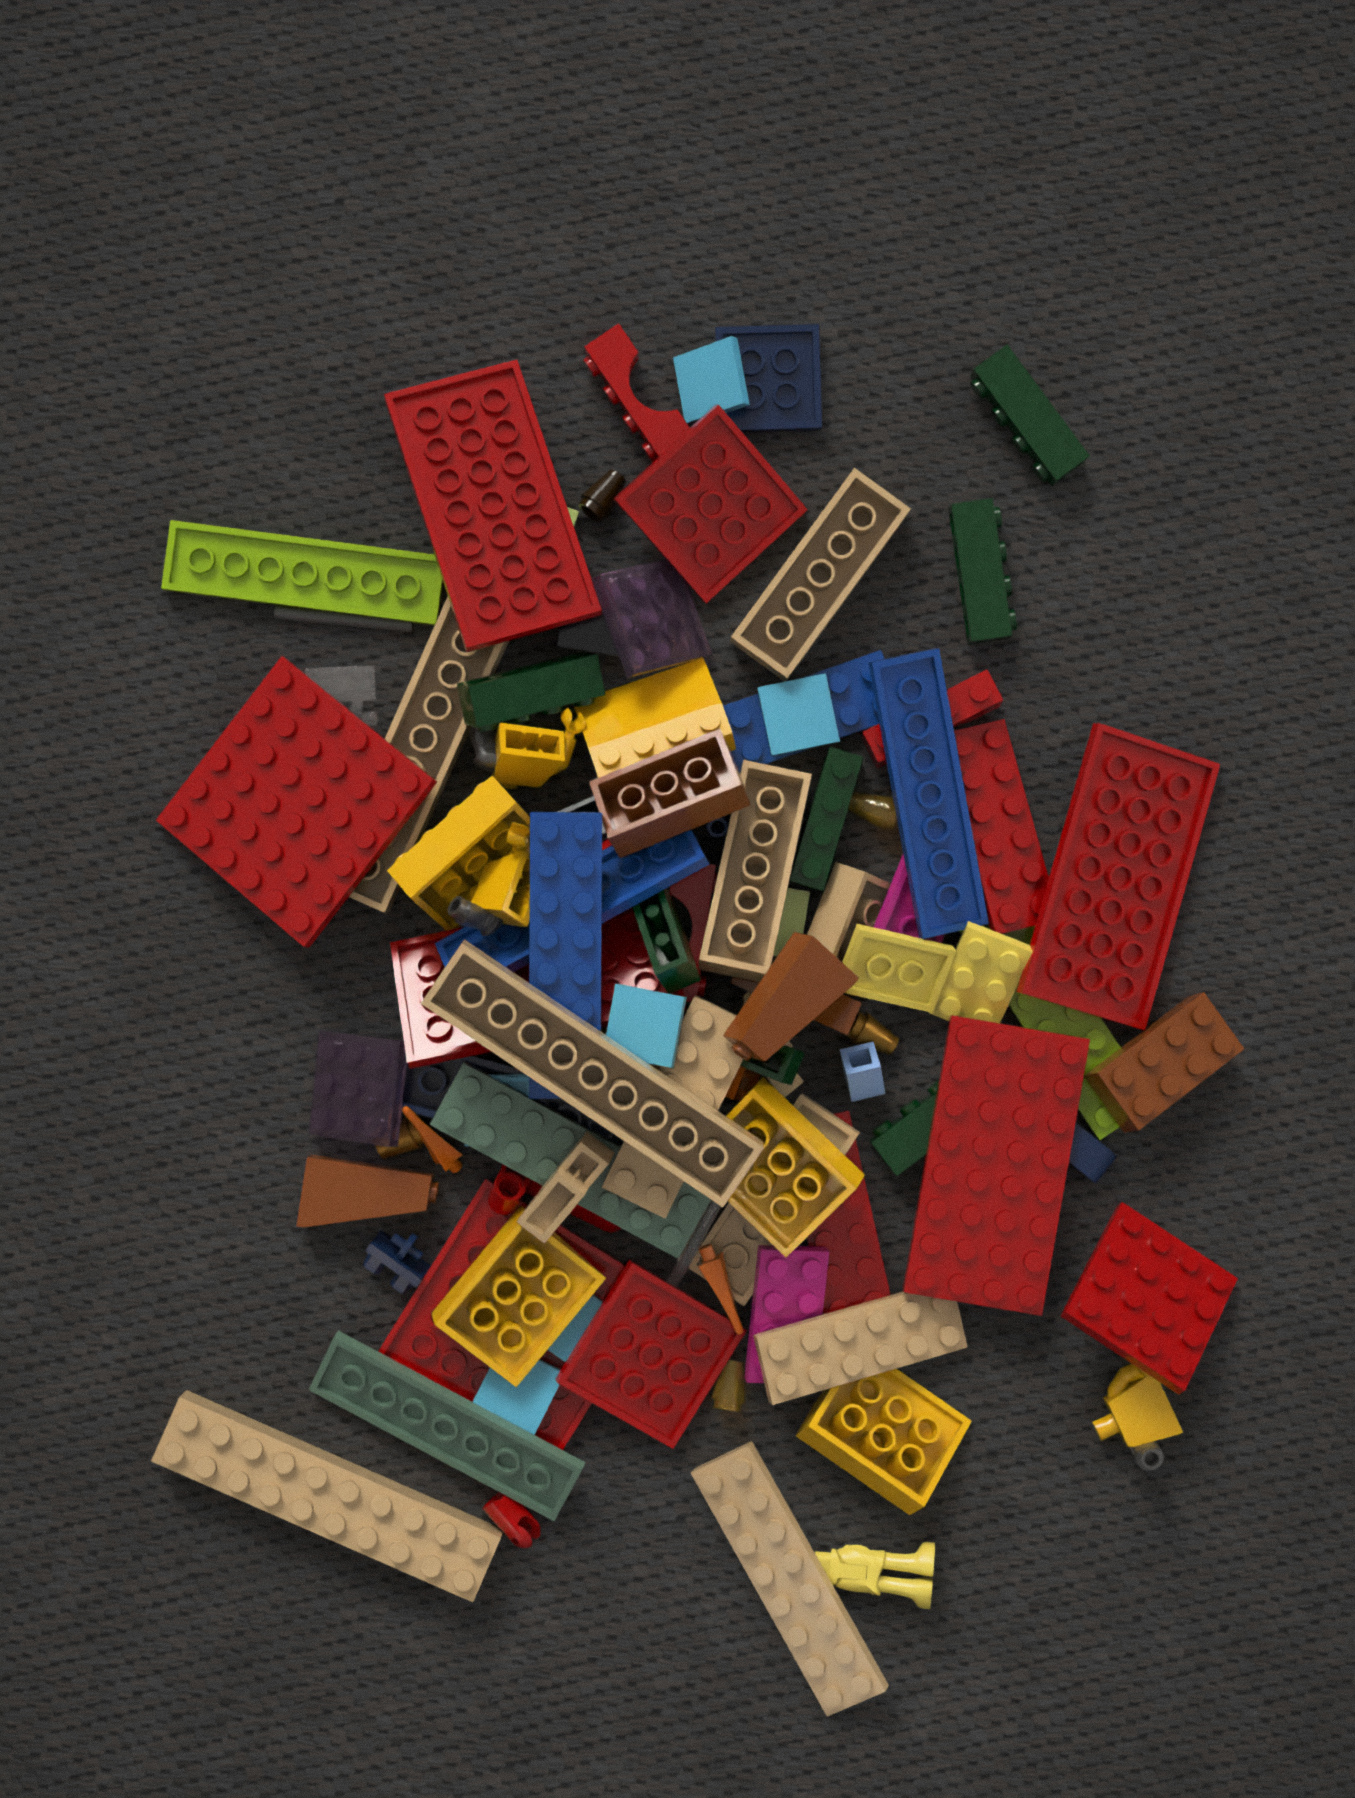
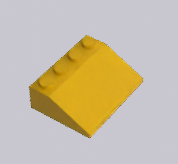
M704 658L607 690L605 695L595 697L593 704L580 707L574 706L576 714L580 711L585 719L586 726L583 734L598 778L719 728L730 750H736L733 732Z
M491 776L485 782L477 785L473 793L460 805L453 807L438 825L425 832L421 840L407 853L400 855L387 871L410 899L446 931L459 928L461 925L455 923L453 917L447 912L450 902L457 896L471 902L469 891L471 887L478 885L485 865L488 862L504 857L512 851V844L506 842L511 823L515 822L530 827V816L502 785ZM529 831V834H528V837H527V839H528V841H529V846H530V831Z
M762 1077L725 1115L762 1140L764 1149L735 1189L728 1202L781 1254L787 1257L857 1189L865 1174Z
M521 1205L431 1313L434 1325L515 1387L520 1384L606 1279L603 1274L555 1232L543 1243L518 1224L516 1221L525 1210Z
M893 1369L823 1390L795 1436L908 1515H911L925 1507L972 1421L898 1369Z

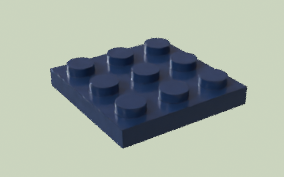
M819 324L715 327V342L730 336L738 339L750 405L726 414L742 433L822 430Z

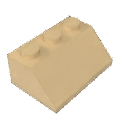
M835 862L807 935L814 936L843 962L856 924L874 927L891 883L862 870Z

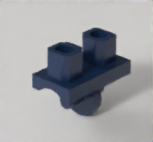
M382 1230L365 1250L368 1254L363 1264L373 1274H379L385 1265L393 1270L396 1275L390 1283L401 1294H405L412 1286L417 1287L431 1265L420 1258L423 1252L413 1246L418 1238L417 1235L412 1233L406 1241L397 1233L390 1237Z

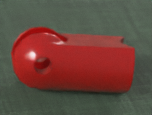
M500 1492L492 1497L482 1508L509 1540L519 1548L531 1547L532 1538L537 1539L541 1536L540 1524L526 1507Z

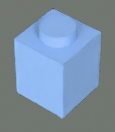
M874 1042L839 1049L851 1102L885 1094L881 1065Z

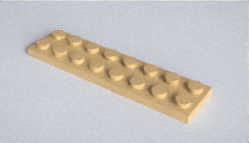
M750 1441L695 1468L691 1472L692 1477L826 1716L828 1717L886 1692L889 1685L753 1442Z

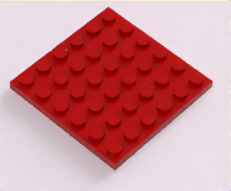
M281 656L156 821L303 947L310 948L434 788L437 781L291 661Z
M488 1178L482 1183L378 1351L472 1402L490 1367L434 1325L431 1313L515 1213L514 1211L509 1215H500L490 1208L488 1196L494 1182ZM499 1190L505 1197H513L509 1191ZM521 1200L517 1209L520 1205L526 1209L529 1204ZM560 1224L554 1232L606 1277L594 1293L595 1296L604 1301L626 1264ZM549 1350L540 1358L559 1369H562L565 1364L562 1359ZM559 1385L535 1436L563 1450L592 1403Z

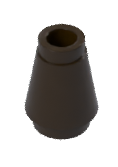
M610 469L607 474L602 476L580 496L582 500L578 507L585 515L596 522H600L603 517L607 518L615 504L614 498L621 492L626 483L625 478L617 471Z

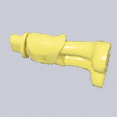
M923 1542L915 1553L908 1554L885 1552V1550H870L862 1545H845L837 1550L832 1548L831 1553L815 1552L832 1585L837 1588L852 1592L871 1593L880 1596L881 1592L911 1598L917 1607L930 1609L933 1583L931 1577H933L935 1558L934 1542ZM883 1569L929 1577L915 1579L881 1576V1572Z

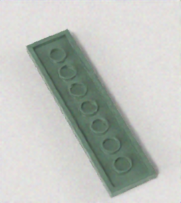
M465 1061L430 1123L431 1126L542 1186L585 1132L588 1131L615 1153L609 1165L588 1188L578 1205L676 1258H679L711 1201V1199L695 1188L683 1182L665 1219L602 1188L621 1145L536 1099H529V1096L495 1079Z
M339 1330L333 1337L309 1388L311 1392L552 1521H555L586 1463Z

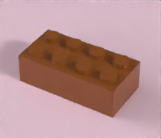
M720 728L589 782L598 810L602 812V822L607 837L619 858L751 805L730 747Z
M1202 992L1185 998L1084 1075V1077L1124 1133L1139 1131L1243 1051L1244 1047L1206 994Z

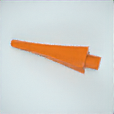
M404 1106L402 1108L403 1114L418 1132L435 1164H441L445 1172L448 1169L452 1173L458 1172L462 1168V1163L458 1158L463 1156V1154L428 1127L408 1106Z
M706 1244L699 1248L702 1260H700L701 1264L698 1268L722 1304L735 1332L741 1335L744 1330L733 1299L723 1252L716 1255L712 1244Z

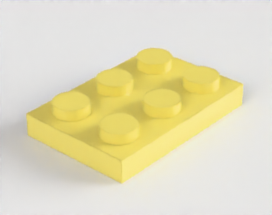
M968 921L955 949L957 952L933 1013L929 1012V1014L947 1021L950 1020V1015L1000 1023L1019 984L1022 971L1033 952L1029 944Z
M856 924L842 963L857 975L859 979L845 994L933 1013L957 951L952 945Z

